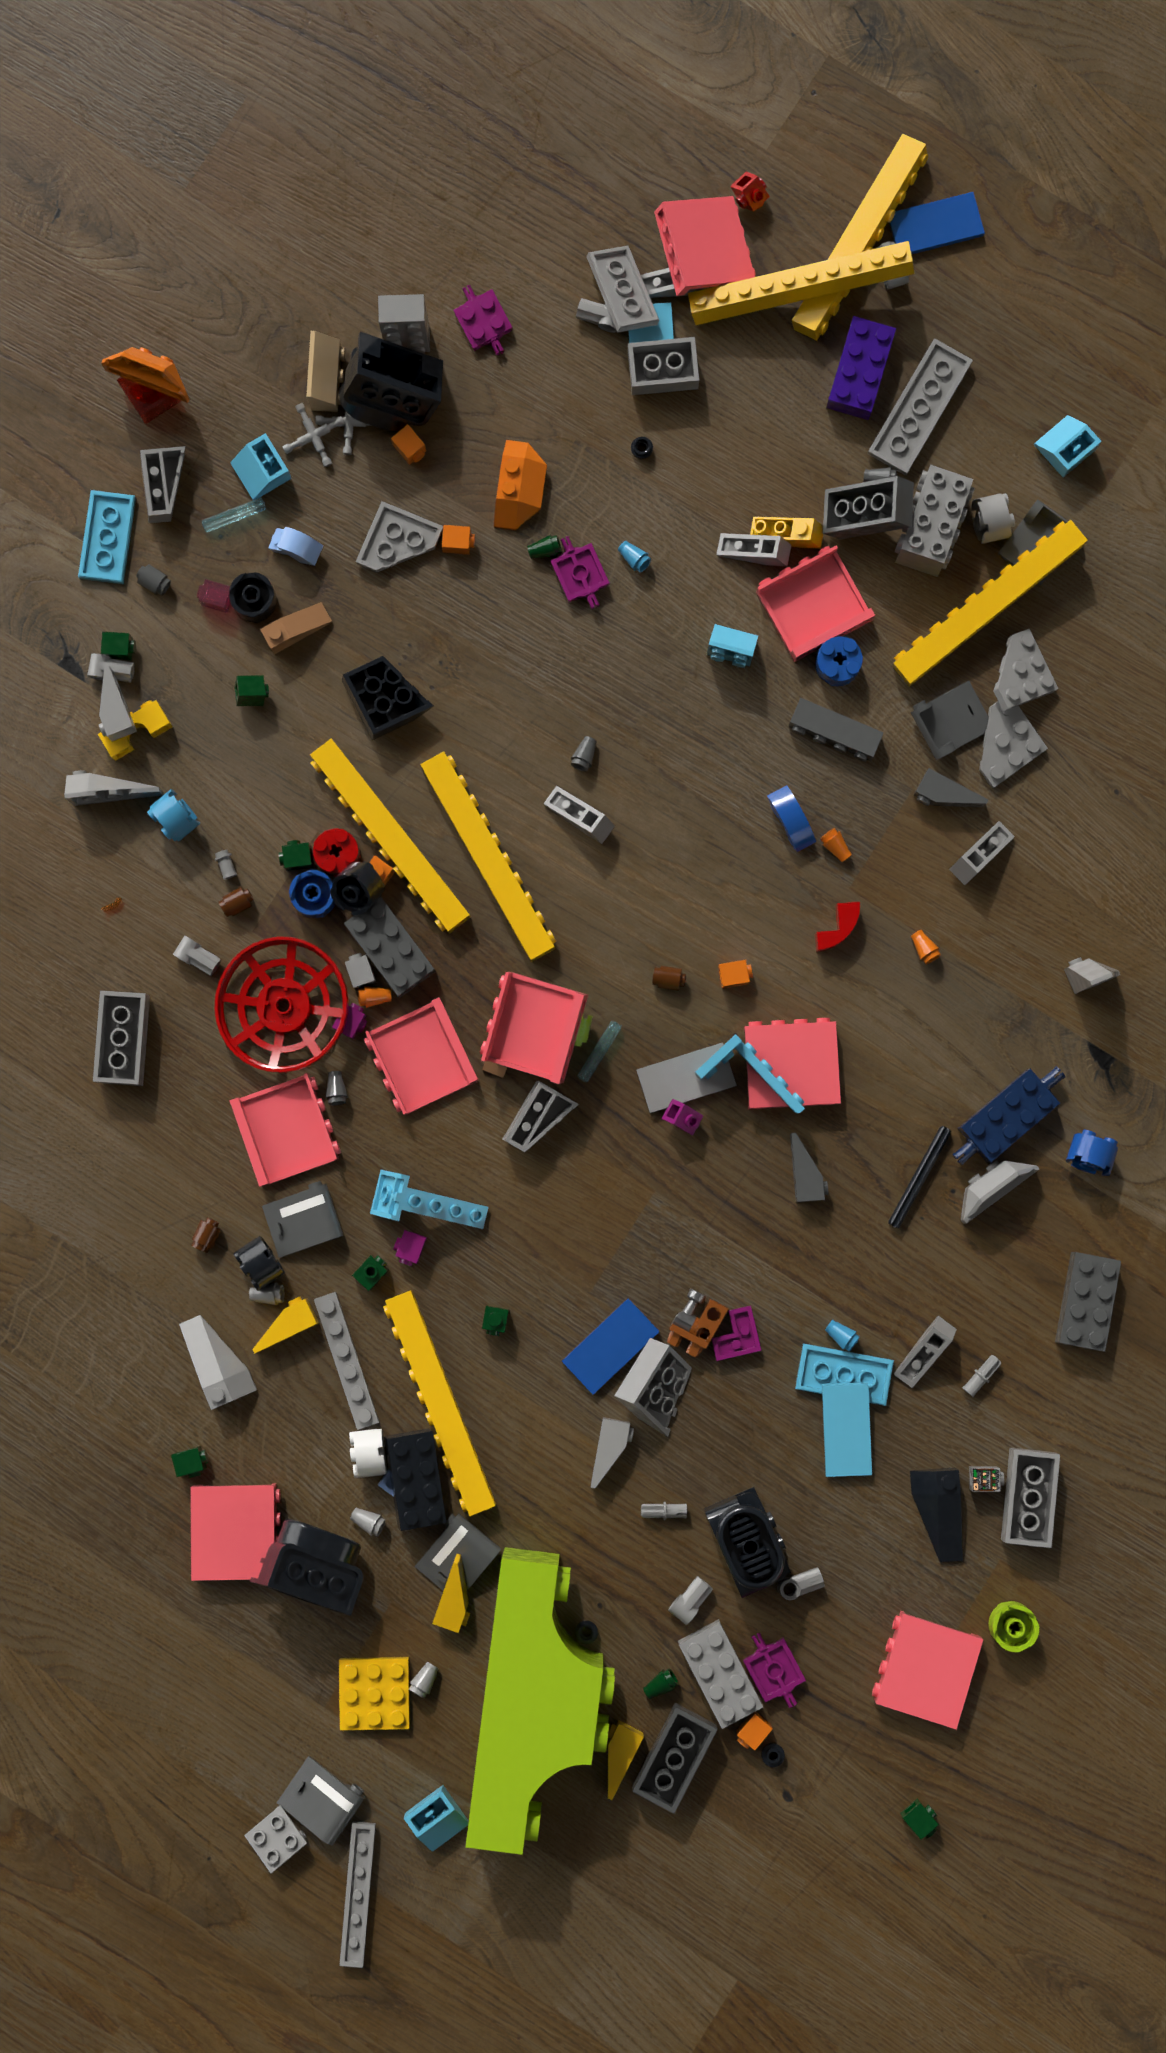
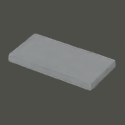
M629 246L588 252L587 260L617 333L658 325L660 320Z
M723 1042L637 1069V1075L649 1112L653 1113L668 1108L672 1099L684 1103L737 1086L729 1061L725 1064L721 1061L716 1066L717 1072L708 1080L705 1077L700 1080L695 1074L723 1046Z

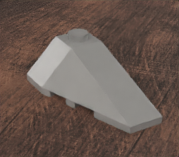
M80 770L74 771L73 775L66 776L64 795L65 799L73 806L161 796L163 791L156 786L86 773V771Z
M201 1315L179 1324L211 1410L257 1390L249 1369L238 1359L230 1347L223 1342Z

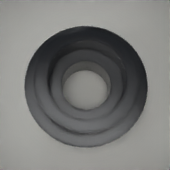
M637 437L631 444V452L638 459H646L653 452V444L647 437ZM641 445L646 447V450L643 452L638 450V447Z
M582 1621L576 1626L575 1636L579 1642L591 1644L597 1639L598 1628L592 1621ZM584 1628L591 1630L589 1636L583 1635L582 1630Z
M770 1743L763 1748L761 1756L767 1766L777 1767L783 1763L785 1753L779 1744ZM776 1752L778 1756L776 1759H770L769 1754Z

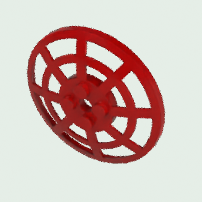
M272 937L251 944L231 960L218 982L214 1010L220 1035L229 1049L238 1058L257 1069L286 1073L311 1066L322 1059L333 1048L345 1027L349 1000L343 975L327 953L302 939ZM287 945L286 958L271 960L262 965L252 955L269 946ZM297 946L316 953L328 965L318 973L308 964L296 960ZM245 960L253 972L244 981L239 995L226 993L227 985L233 973ZM277 966H286L284 978L272 981L265 972ZM295 967L305 970L313 978L304 986L294 981ZM333 972L341 988L342 1008L330 1007L329 991L324 980ZM258 977L264 985L258 998L247 996L252 983ZM318 985L323 995L324 1006L311 1004L309 993ZM287 999L289 1008L287 1011L281 1012L279 1010V1003ZM224 1002L238 1004V1017L244 1031L233 1038L225 1022ZM245 1005L257 1008L259 1020L251 1026L246 1017ZM310 1014L322 1015L319 1025L310 1034L304 1025ZM329 1016L340 1017V1023L333 1038L321 1050L315 1039L324 1030ZM264 1027L276 1031L274 1045L263 1041L256 1033ZM297 1030L303 1041L294 1045L283 1046L285 1033ZM250 1038L259 1047L272 1051L269 1064H264L251 1058L238 1045ZM308 1046L314 1056L299 1064L278 1066L281 1053L295 1052Z

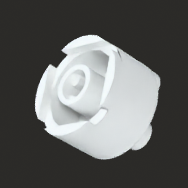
M371 1429L350 1432V1444L354 1446V1448H350L351 1462H356L353 1465L354 1478L387 1474L383 1430Z

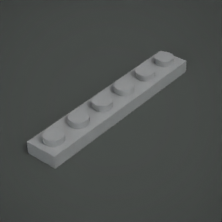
M337 1292L314 1299L357 1430L379 1423L380 1421Z
M352 1822L340 1966L363 1968L376 1823Z

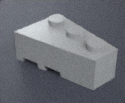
M185 446L140 450L149 523L170 522L172 519L185 457Z
M536 1081L502 1140L526 1152L579 1104L542 1082Z

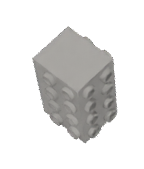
M930 465L928 471L923 470L916 488L920 492L916 491L913 498L912 527L902 529V532H905V534L901 533L895 549L898 556L895 563L938 577L941 569H946L953 553L949 549H953L960 533V529H957V527H961L968 510L964 506H968L975 488L971 487L973 479Z

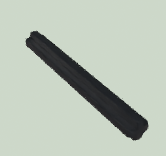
M941 1126L888 1221V1224L894 1228H900L951 1134L949 1128Z

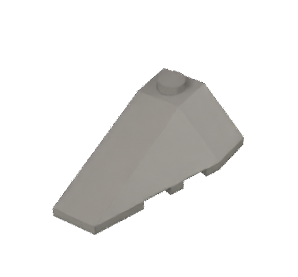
M1081 957L1068 962L1070 967L1064 969L1074 994L1121 975L1119 970L1092 959L1082 961Z

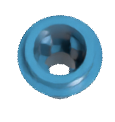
M624 541L618 548V552L621 553L634 571L643 572L649 566L651 558L642 549L628 541Z
M834 1320L825 1329L843 1350L846 1349L849 1352L860 1339V1336L856 1334L857 1331Z

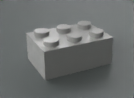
M695 337L628 343L632 395L698 389L699 373Z

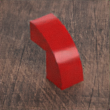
M860 902L836 904L837 930L816 932V952L829 950L847 938L857 923L860 913Z

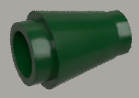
M550 534L527 546L531 559L553 557L562 552L557 535L552 536Z
M670 1668L667 1670L663 1669L643 1687V1690L651 1700L675 1690L679 1682Z

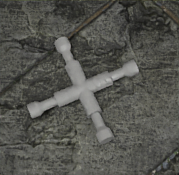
M304 404L296 405L295 408L301 414L304 420L303 424L308 433L297 438V441L282 446L285 453L288 454L294 448L302 447L312 441L316 451L322 457L324 467L330 466L333 463L327 457L320 437L331 432L330 430L337 426L345 425L342 416L336 418L334 422L328 425L326 423L316 429L311 418H308L305 412Z
M345 411V417H342L345 425H343L345 438L343 454L352 455L351 439H353V426L366 427L369 424L352 418ZM316 416V425L330 424L338 417L324 418L323 416Z

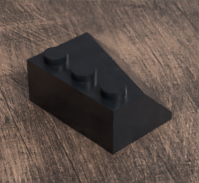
M384 656L355 668L342 676V683L372 741L413 722L434 707Z

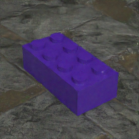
M853 316L826 408L869 420L896 328Z

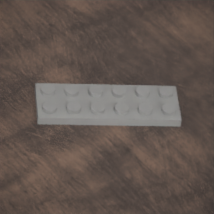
M934 338L867 454L907 475L973 360Z

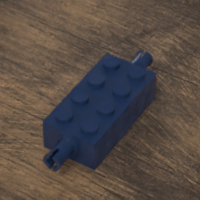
M1055 1066L1053 1070L1040 1079L1031 1068L1025 1070L957 1128L967 1139V1143L953 1153V1157L958 1159L964 1154L957 1161L960 1165H963L975 1153L980 1154L986 1163L996 1159L1060 1104L1050 1089L1065 1078L1064 1073L1062 1072L1054 1078L1061 1071Z

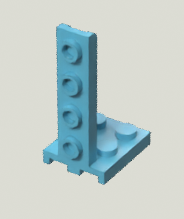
M736 1034L695 1072L700 1080L704 1077L708 1080L717 1072L716 1066L721 1061L725 1064L734 1056L732 1051L735 1049L795 1113H800L805 1109L802 1106L804 1103L802 1098L796 1092L792 1095L786 1089L789 1086L781 1076L776 1078L770 1072L773 1069L765 1059L760 1061L755 1056L757 1051L749 1042L744 1044Z
M380 1170L370 1214L399 1221L401 1211L404 1210L480 1229L484 1228L488 1211L487 1206L408 1188L410 1176Z

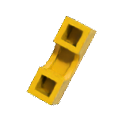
M152 700L147 701L140 706V710L134 713L130 712L135 727L146 728L153 738L173 727L157 700L153 702ZM101 732L98 734L108 753L115 761L134 750L130 743V735L111 741L107 736L104 737Z

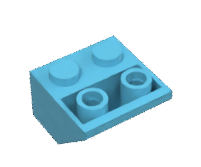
M1067 415L1035 442L1034 446L1058 473L1065 477L1098 448L1101 440L1087 424Z
M266 433L246 444L230 462L253 501L291 479L289 470Z
M715 624L708 645L707 655H710V658L715 661H732V664L737 667L744 668L745 665L750 666L758 636Z
M444 1785L408 1810L404 1816V1820L416 1837L432 1852L468 1826L469 1820Z

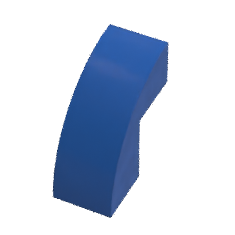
M787 785L767 795L772 811L784 826L789 842L796 852L817 842L805 814Z

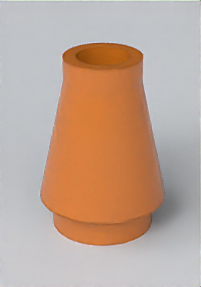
M835 828L820 838L823 842L822 845L841 862L852 855L840 831L837 832Z
M922 930L911 935L919 958L926 965L941 956L940 948Z
M369 986L358 988L359 1006L368 1008L385 1002H391L390 988Z

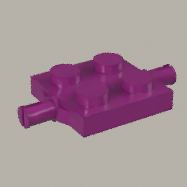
M467 285L470 294L466 287L462 290L468 301L453 311L474 351L483 346L492 345L498 356L500 353L497 346L501 354L505 351L499 340L503 335L512 331L513 328L493 289L476 296L471 285Z
M569 536L565 537V539L562 538L560 541L566 552L560 557L551 560V565L568 603L586 597L591 609H594L595 606L598 607L600 605L595 593L610 584L592 543L574 548Z
M759 1632L756 1634L760 1640L759 1643L756 1636L753 1635L751 1638L758 1649L754 1654L743 1659L764 1701L767 1702L775 1697L783 1696L789 1708L793 1707L789 1698L795 1706L797 1702L791 1691L795 1686L806 1681L786 1641L784 1638H781L772 1644H766Z

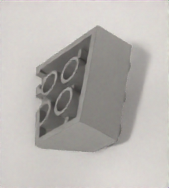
M650 1338L616 1392L615 1397L638 1419L668 1436L670 1428L667 1427L671 1416L675 1417L677 1408H675L678 1396L684 1392L692 1367L670 1345Z

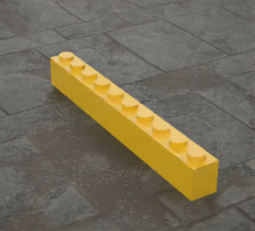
M902 134L828 260L872 250L875 242L881 240L884 234V227L887 222L890 223L892 221L897 205L902 204L906 196V190L909 185L912 186L917 178L919 168L924 167L927 162L928 154L925 143ZM850 289L803 300L792 319L794 330L817 341L820 335H824L827 331L830 318L837 314L840 301L849 294Z
M909 241L690 292L688 296L695 325L909 276L915 273Z
M1069 520L1066 524L1064 521L1059 523L1053 529L1055 533L1048 538L1045 535L1035 543L1037 547L1034 550L1023 552L1017 558L1019 562L1013 567L1010 564L1000 571L1001 576L995 581L990 579L982 586L984 589L978 595L975 593L970 595L964 601L966 605L961 609L954 608L946 615L948 617L946 621L942 624L938 621L929 629L930 634L925 638L921 635L911 644L913 647L909 651L902 650L894 657L893 668L909 687L1086 545L1087 538L1072 520Z
M332 738L311 753L310 756L313 759L311 765L318 774L321 771L327 777L324 780L332 791L336 789L341 796L338 799L345 808L350 806L354 811V814L351 816L359 826L365 825L368 829L365 834L373 844L376 841L382 847L379 852L386 861L391 859L396 865L393 868L401 879L405 877L410 884L407 887L414 896L419 894L423 900L420 904L428 914L433 912L437 917L434 922L442 932L447 930L450 934L471 918L467 910Z
M443 751L420 764L530 961L533 962L555 949L553 944L556 940L550 930L545 931L542 925L545 923L540 911L535 912L531 904L534 901L528 891L523 892L520 886L523 884L522 879L517 872L513 873L509 865L512 862L506 852L502 854L498 848L501 843L495 833L491 834L487 826L490 823L485 814L480 815L476 807L479 804L474 795H468L465 789L468 784L463 775L458 776L454 768L457 765L452 756L449 755L447 757Z
M410 1290L385 1300L387 1305L383 1306L387 1318H392L395 1327H392L393 1334L396 1340H401L403 1348L400 1349L405 1362L409 1361L412 1368L408 1371L412 1382H417L419 1386L418 1398L422 1405L426 1404L428 1412L425 1413L430 1426L434 1425L437 1434L434 1435L438 1448L443 1447L445 1452L442 1458L446 1468H451L454 1475L451 1478V1482L455 1491L459 1490L462 1499H459L463 1512L468 1511L469 1516L496 1506L495 1499L413 1291Z

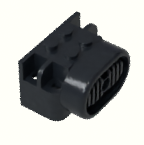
M360 332L358 335V347L354 348L351 352L350 363L345 372V381L339 390L340 403L352 418L386 431L399 432L406 425H425L441 403L443 360Z
M754 1487L703 1508L741 1598L770 1587L775 1582L784 1579L788 1573H791L783 1553L786 1546L779 1533L775 1534L773 1529L777 1527L770 1511L765 1512ZM754 1541L757 1544L756 1549L750 1553L744 1550L745 1543Z
M286 1519L283 1522L277 1542H274L269 1547L266 1557L261 1558L260 1562L263 1563L258 1579L251 1577L250 1582L325 1609L351 1616L363 1582V1573L355 1566L361 1545L353 1540L297 1520Z

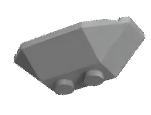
M997 1160L986 1167L988 1172L982 1176L977 1174L968 1181L970 1185L965 1188L961 1222L967 1224L1039 1170L1038 1166L1010 1161H1001L999 1163Z

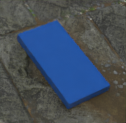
M973 192L895 211V215L889 223L894 243L898 244L909 241L911 254L982 237L985 234Z
M628 1298L568 1354L562 1362L594 1394L636 1355L650 1338L655 1337L660 1331Z

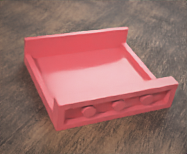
M733 196L665 201L654 211L676 296L685 295L690 289L716 287L755 277V269L752 267L750 260V250L746 245L744 228L740 223L738 206L735 204Z
M837 545L832 548L827 546L818 551L819 555L813 558L808 556L798 562V566L793 569L790 567L783 569L778 573L779 576L774 579L768 577L761 581L759 587H757L756 593L794 662L819 650L827 640L833 637H843L873 621L875 617L872 608L868 609L839 557Z
M506 972L505 975H502L499 982V988L501 989L499 998L496 997L492 1009L495 1012L493 1020L490 1019L487 1025L486 1032L489 1034L487 1041H484L481 1046V1060L543 1077L557 1084L564 1083L588 995L514 972Z
M440 997L370 1032H365L367 1038L364 1041L369 1051L374 1050L377 1058L373 1059L378 1071L383 1070L386 1076L383 1082L388 1092L393 1091L396 1097L392 1101L398 1113L402 1111L404 1115H407L479 1081Z
M817 1018V1022L808 1023L807 1019H796L794 1024H785V1020L771 1021V1025H762V1021L749 1022V1026L744 1027L745 1044L749 1042L757 1051L755 1056L760 1061L765 1059L773 1068L770 1072L776 1078L781 1076L789 1085L786 1089L792 1095L796 1092L804 1101L802 1106L838 1105L841 1103L836 1021L830 1022V1018ZM746 1061L748 1109L789 1107Z
M308 1073L245 1097L229 1100L259 1187H264L339 1160L340 1147L337 1140H332L330 1133L334 1131L330 1120H325L323 1111H326L323 1099H318L315 1090L319 1089L314 1076L310 1077Z
M277 1483L272 1485L231 1486L193 1485L191 1487V1581L250 1580L251 1577L258 1579L263 1563L260 1562L261 1558H265L269 1547L274 1542H277V1526L281 1525V1513L277 1512V1503H280L281 1491L277 1489Z
M900 1611V1615H896L893 1621L892 1629H895L893 1638H889L886 1644L885 1651L888 1652L886 1661L882 1660L879 1667L880 1681L875 1683L872 1696H874V1701L878 1705L957 1730L983 1638L973 1633L968 1634Z

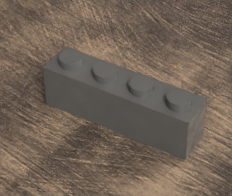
M800 698L789 723V727L792 728L794 733L802 736L808 734L813 737L812 739L820 744L827 742L834 745L833 748L842 753H846V751L853 753L856 759L863 762L873 759L884 733L803 698Z

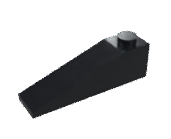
M957 1468L911 1470V1494L939 1562L963 1561L959 1470Z

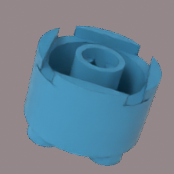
M170 789L150 806V810L147 813L155 822L161 823L163 826L161 831L169 840L172 838L174 841H180L200 825V822L196 820L197 816L183 799L177 800L175 798L177 793Z

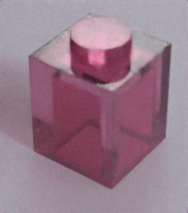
M205 579L204 584L199 586L197 598H199L202 606L227 613L231 603L229 598L230 586Z

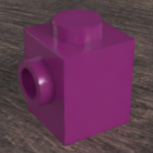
M351 1003L350 1006L348 1005V1015L342 1034L353 1040L358 1032H363L368 1022L365 1020L367 1016L362 1013L364 1010L362 1007ZM337 1017L335 1023L332 1026L334 1030H337L341 1019L340 1017Z
M672 1099L662 1119L676 1128L693 1135L704 1115Z
M404 1230L402 1238H397L393 1250L397 1251L395 1256L400 1257L399 1262L412 1266L413 1263L418 1264L427 1237Z

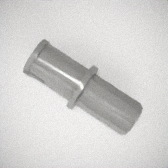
M991 1355L978 1370H974L976 1373L962 1388L974 1397L986 1382H990L988 1379L1000 1367L1001 1361L994 1355Z
M663 1502V1504H642L641 1516L643 1518H663V1520H666V1518L686 1519L687 1504H666V1502Z

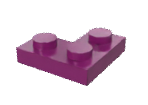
M751 1305L728 1310L733 1333L711 1339L716 1361L761 1351Z

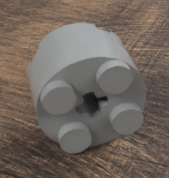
M1006 493L972 500L971 511L976 510L975 518H972L976 536L979 541L982 540V544L1007 539L1012 536L1011 527H1015V519L1012 513L1009 514V499Z

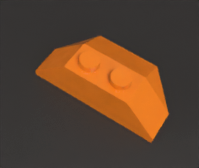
M131 347L102 360L103 368L109 373L186 403L190 400L173 360L166 356L159 358L152 355L153 353L148 349Z
M506 440L496 495L495 528L517 530L523 523L541 510L547 464L529 443Z

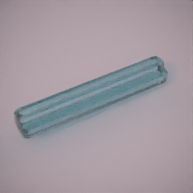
M262 498L255 499L202 520V526L205 532L213 531L264 511L266 509L265 503Z
M610 1022L579 1072L578 1077L584 1082L590 1080L621 1030V1025L617 1022Z

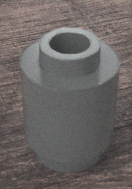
M150 564L146 567L142 566L136 575L138 578L137 583L155 595L160 594L163 596L171 584V580L168 579L166 574Z

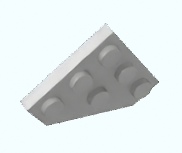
M382 501L357 557L356 564L374 572H379L434 550L443 532V526Z
M1030 629L1010 636L1006 643V654L1002 658L999 669V680L994 688V693L1003 711L1040 698L1058 689Z
M998 701L989 707V719L987 729L985 730L982 761H980L979 771L991 788L996 787L1048 749L1019 706L1003 711Z

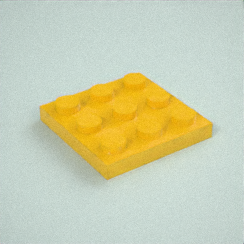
M409 1657L339 1659L340 1730L410 1728Z

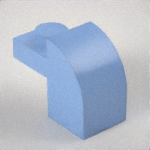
M285 527L284 529H276L268 548L273 552L289 555L300 563L315 566L323 545L300 531Z

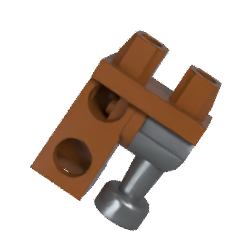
M690 1288L687 1294L690 1300L683 1311L675 1316L669 1330L671 1331L667 1343L678 1348L684 1337L691 1341L686 1353L697 1358L703 1348H707L728 1308L709 1298L700 1318L696 1317L694 1312L698 1303L703 1304L707 1297Z

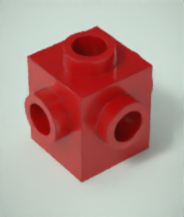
M745 172L730 186L737 197L735 199L737 204L742 209L746 208L754 212L761 208L770 197L766 191L767 186L765 182L757 175Z

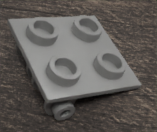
M281 1805L244 1835L271 1874L307 1844L305 1833L297 1829Z

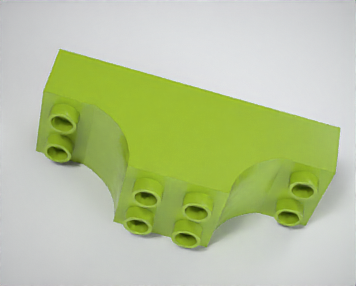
M505 1547L502 1555L466 1848L523 1855L524 1840L538 1841L542 1802L531 1801L538 1788L560 1770L575 1765H592L593 1751L606 1753L609 1715L598 1714L599 1703L612 1705L615 1668L603 1667V1653L591 1651L577 1643L563 1628L557 1616L554 1601L567 1602L571 1570L570 1567L558 1566L560 1554Z

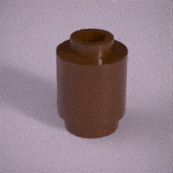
M239 887L223 896V899L218 902L226 917H229L252 907L251 902L254 898L248 888L244 890L242 887Z
M655 967L652 985L679 991L680 987L685 986L686 974L682 973L681 968Z
M208 1217L206 1220L201 1219L192 1237L193 1242L191 1246L208 1253L209 1249L213 1248L221 1232V1228L218 1227L219 1222Z

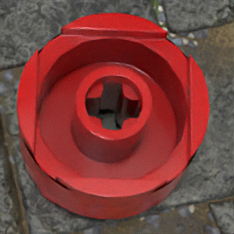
M334 828L326 830L314 841V859L320 869L328 875L336 877L349 864L359 862L361 853L358 843L344 829ZM338 848V850H342L339 852V857L331 855L334 853V849Z

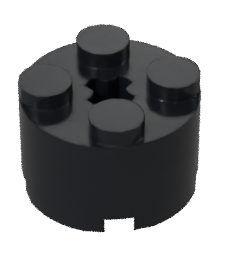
M256 572L243 573L237 576L230 585V602L240 618L248 622L260 623L274 612L277 596L271 582L264 575ZM249 596H257V598L250 600Z
M365 861L363 863L353 862L349 864L333 879L332 888L330 889L333 901L341 910L344 911L346 909L351 911L352 915H361L382 896V893L385 891V885L379 874L374 870L373 865Z
M260 1236L233 1253L240 1263L241 1270L247 1277L251 1278V1282L257 1291L263 1289L285 1273L282 1265L273 1255L271 1248Z

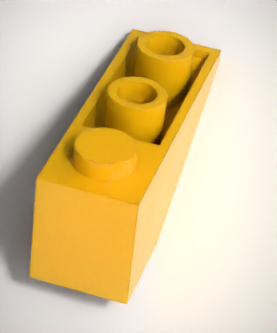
M753 517L750 535L781 536L792 547L821 549L823 525L814 518Z

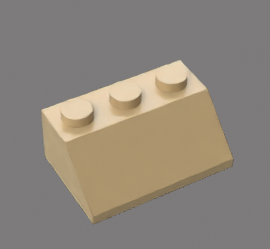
M311 331L306 397L311 411L338 412V405H341L339 385L344 382V369H341V361H345V348H342L339 339L317 331Z

